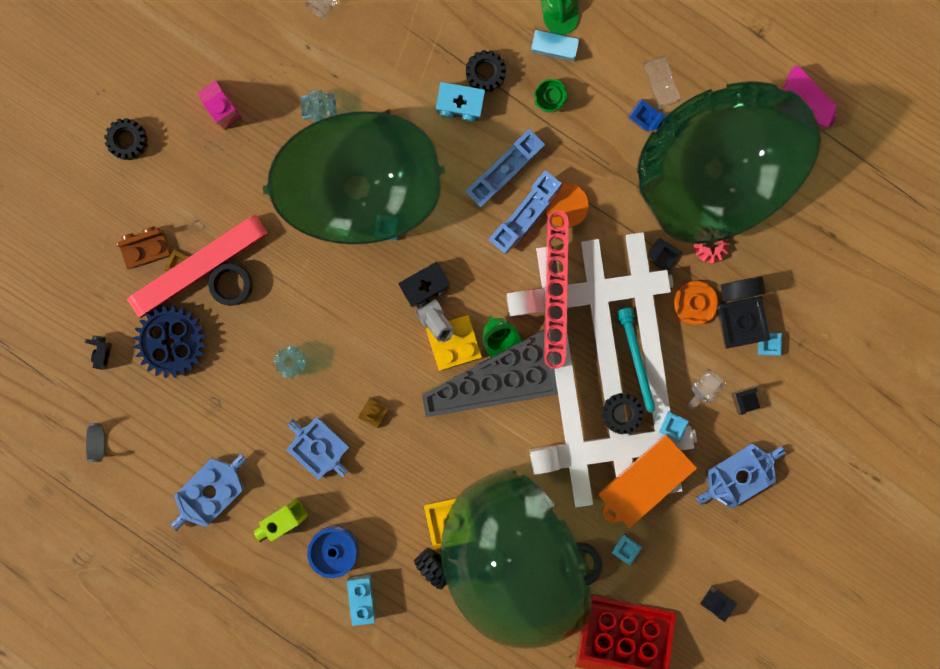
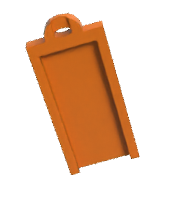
M665 434L599 493V497L605 502L602 508L603 516L611 523H618L622 520L630 528L694 472L697 467ZM609 510H612L615 513V516L612 515L609 512Z

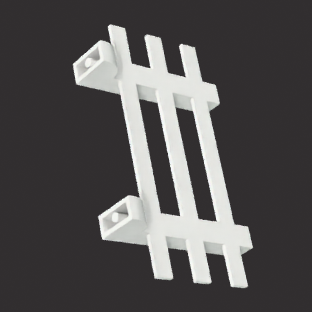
M644 233L625 235L631 271L630 276L605 279L599 239L581 242L587 282L567 285V308L590 305L604 401L612 395L622 393L608 302L635 298L645 370L655 404V410L652 412L654 430L622 435L614 433L609 429L610 437L583 441L569 341L566 334V361L562 367L554 369L565 444L529 450L534 475L569 467L575 507L593 505L588 464L614 461L617 478L632 464V458L640 457L664 436V434L658 431L667 412H670L653 295L671 292L670 288H673V278L671 274H668L667 270L649 273ZM546 247L536 248L542 289L507 293L509 317L545 311ZM557 262L551 263L552 272L558 274ZM553 284L550 287V292L554 296H560L562 288L558 284ZM552 307L550 309V316L553 319H560L562 316L561 309ZM554 329L550 331L549 337L553 342H559L561 333ZM552 352L553 364L558 365L561 362V356L557 352ZM619 405L614 410L615 419L621 423L626 422L624 405ZM687 425L680 442L670 438L680 450L694 449V443H697L695 429L691 430L689 425ZM681 483L670 493L682 492Z

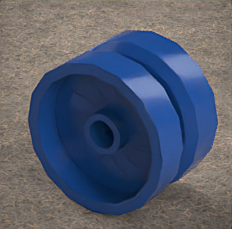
M331 525L322 528L313 536L308 545L307 558L309 565L322 577L337 578L345 575L352 569L358 558L359 547L357 539L350 530L343 526ZM333 548L337 554L334 556L333 553L330 554L328 551Z

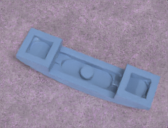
M528 129L465 192L481 208L545 144Z
M545 170L532 185V191L506 223L502 222L488 240L504 254H507L537 223L563 184Z

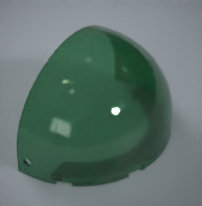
M749 81L726 84L727 88L717 91L709 89L690 98L662 119L663 124L656 132L652 131L641 151L637 174L639 176L638 187L640 194L650 212L668 236L689 244H705L725 240L760 224L794 196L811 173L818 158L821 144V133L815 114L798 94L791 90L779 89L777 85L765 82Z
M513 469L499 470L481 478L468 486L457 497L447 515L442 534L443 571L449 591L457 607L467 621L482 635L498 644L511 648H542L559 643L583 630V626L588 623L591 615V590L589 586L586 587L585 585L586 567L565 520L558 519L553 511L555 505L534 481L524 474L521 476L517 475L516 470Z

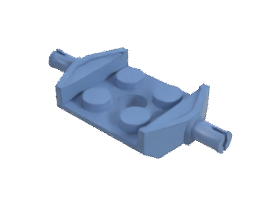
M752 443L748 444L741 451L716 466L707 469L709 489L696 497L697 501L702 505L713 498L731 509L775 483L774 460L786 455L785 451H783L784 449L780 446L771 453H765ZM741 470H745L748 473V479L743 483H739L736 479L737 473Z
M240 454L230 464L215 458L209 459L174 495L180 511V516L170 524L173 528L178 523L174 528L175 531H178L186 521L207 527L244 490L238 474V469L248 461L246 457L243 458V454ZM208 485L216 489V495L213 498L207 497L204 493L205 487Z

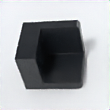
M658 238L647 254V259L663 270L669 271L682 252L663 239Z
M752 386L731 393L737 414L744 415L746 412L760 408L756 392H758L757 387Z
M713 585L700 602L703 607L711 611L723 622L727 620L737 606L733 599Z

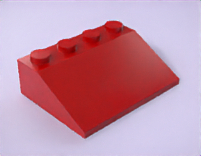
M588 595L575 667L583 669H669L676 613Z

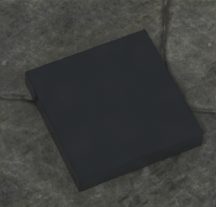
M762 296L716 305L725 349L770 340Z

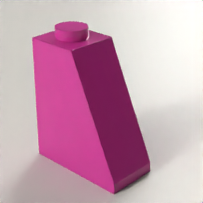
M795 65L792 67L774 110L822 130L828 128L829 125L833 126L837 118V114L834 113L837 106L799 66Z
M216 80L198 92L204 107L215 122L224 130L242 117Z

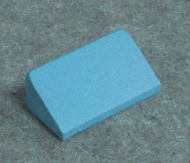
M535 30L531 52L574 62L579 39Z

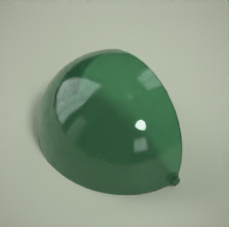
M349 112L319 120L293 135L274 157L269 170L268 183L263 185V194L270 196L273 207L284 221L308 236L339 244H370L401 236L424 222L438 203L441 191V175H446L445 165L440 166L435 146L429 136L414 123L402 117L383 112Z

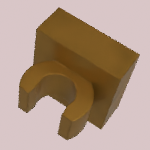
M369 398L358 418L378 428L388 408Z

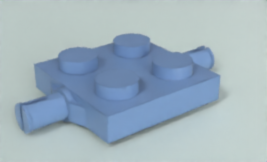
M318 417L303 428L294 419L290 421L287 427L296 436L286 450L318 480L327 471L332 469L343 478L349 470L339 461L350 446Z

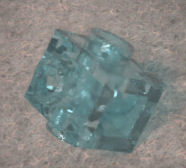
M312 90L309 95L301 96L302 119H311V123H324L327 118L337 117L336 95L323 93V90Z
M286 345V349H280L279 353H275L273 366H277L276 371L281 372V377L294 379L295 375H301V371H305L307 358H304L305 353L299 352V347ZM287 358L293 360V364L290 367L285 364Z

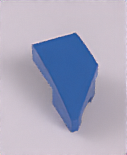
M643 99L638 101L627 117L645 131L671 128L677 125Z

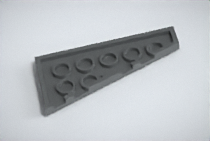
M545 329L423 393L422 399L426 417L558 395L555 371L544 362ZM552 353L549 355L551 364H553Z

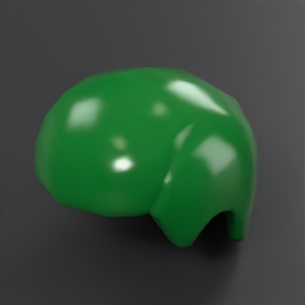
M547 79L540 82L534 91L535 105L547 113L560 111L568 100L566 86L557 79Z

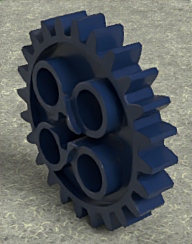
M173 305L170 311L167 306L162 307V312L154 308V316L146 313L148 320H140L143 327L135 328L140 333L139 336L133 337L134 340L139 341V344L133 346L134 349H140L136 357L144 358L141 365L149 364L148 372L155 368V376H159L162 371L164 378H168L170 372L174 378L178 377V371L182 375H187L186 368L193 371L194 366L192 363H201L197 356H205V353L200 350L201 347H207V344L201 343V339L207 337V335H200V331L204 329V326L197 327L196 324L200 319L192 320V312L184 315L185 308L181 307L178 312L176 306ZM166 322H169V325H170V326H169V334H168V330H167V328H166ZM177 323H182L185 327L182 335L175 333L174 328ZM156 326L162 329V336L158 339L152 334ZM169 336L175 340V343L171 344V346L165 343L166 340H169ZM181 345H185L188 348V354L185 357H181L178 354V348ZM160 348L166 353V357L162 361L156 357V352ZM171 348L175 357L174 362L171 361Z

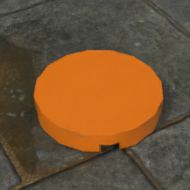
M564 183L545 211V214L549 218L554 211L564 212L568 216L569 228L580 224L586 217L589 209L588 198L580 187L571 183ZM552 218L551 222L558 227L563 226L562 218Z
M691 281L682 285L676 292L673 300L674 310L678 318L690 325H703L710 321L717 313L716 305H719L718 296L709 284L701 281Z

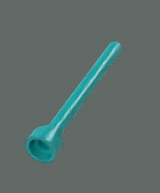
M624 308L616 312L617 319L625 327L646 409L648 412H653L655 404L633 326L636 316L633 308Z

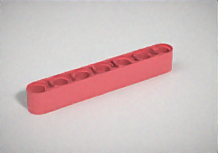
M562 211L551 213L547 219L544 362L552 369L562 367L566 361L568 216ZM552 218H562L563 226L561 228L554 227L551 222ZM554 239L561 240L563 249L560 251L554 250L551 247V241ZM551 263H561L563 266L562 272L558 274L552 272ZM553 284L561 286L562 294L560 296L551 294L550 287ZM552 307L561 309L562 316L560 319H553L550 316V309ZM556 329L560 331L561 339L559 342H553L550 339L549 334L551 330ZM552 352H557L561 356V362L558 365H553L549 361V355Z
M253 215L127 298V301L137 316L142 318L146 316V313H151L154 311V308L160 307L213 272L218 266L225 264L268 235V232L257 215Z

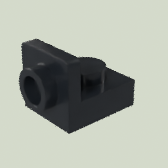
M93 335L92 339H85L86 344L97 346V349L93 350L91 356L92 368L106 370L112 343L106 342L105 337Z

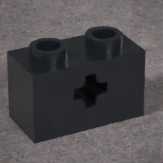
M437 261L398 283L410 306L414 307L416 305L417 309L429 303V297L436 295L438 298L449 291L447 287L451 286ZM425 280L426 283H432L429 287V292L425 290L420 291L419 288L422 286V281Z

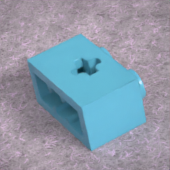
M440 82L436 112H440L442 117L453 118V115L462 116L464 121L475 122V119H480L485 90ZM459 98H462L463 103H466V105H462L461 108H457V104L454 103V101L457 102Z
M371 574L348 577L347 587L352 626L375 623L376 614Z

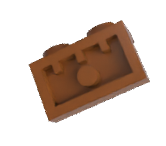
M155 226L142 230L143 234L137 236L134 233L127 234L121 237L122 241L116 242L117 247L121 249L127 269L170 256L163 230L156 229Z

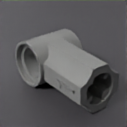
M434 299L415 310L422 325L425 328L428 327L438 342H446L451 339V336L455 333L454 329L446 319L437 300Z

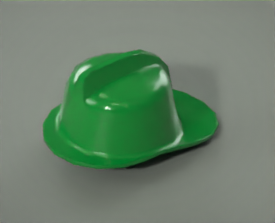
M541 0L544 23L550 32L557 35H565L576 28L579 20L577 0Z
M490 316V321L484 326L483 344L490 357L522 341L516 327L504 318L494 319Z

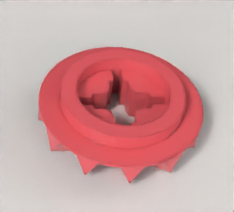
M709 227L701 230L696 235L694 251L702 261L716 263L723 260L728 254L730 242L727 234L721 229ZM711 235L715 243H721V245L714 248L713 255L709 247L702 246L710 242Z

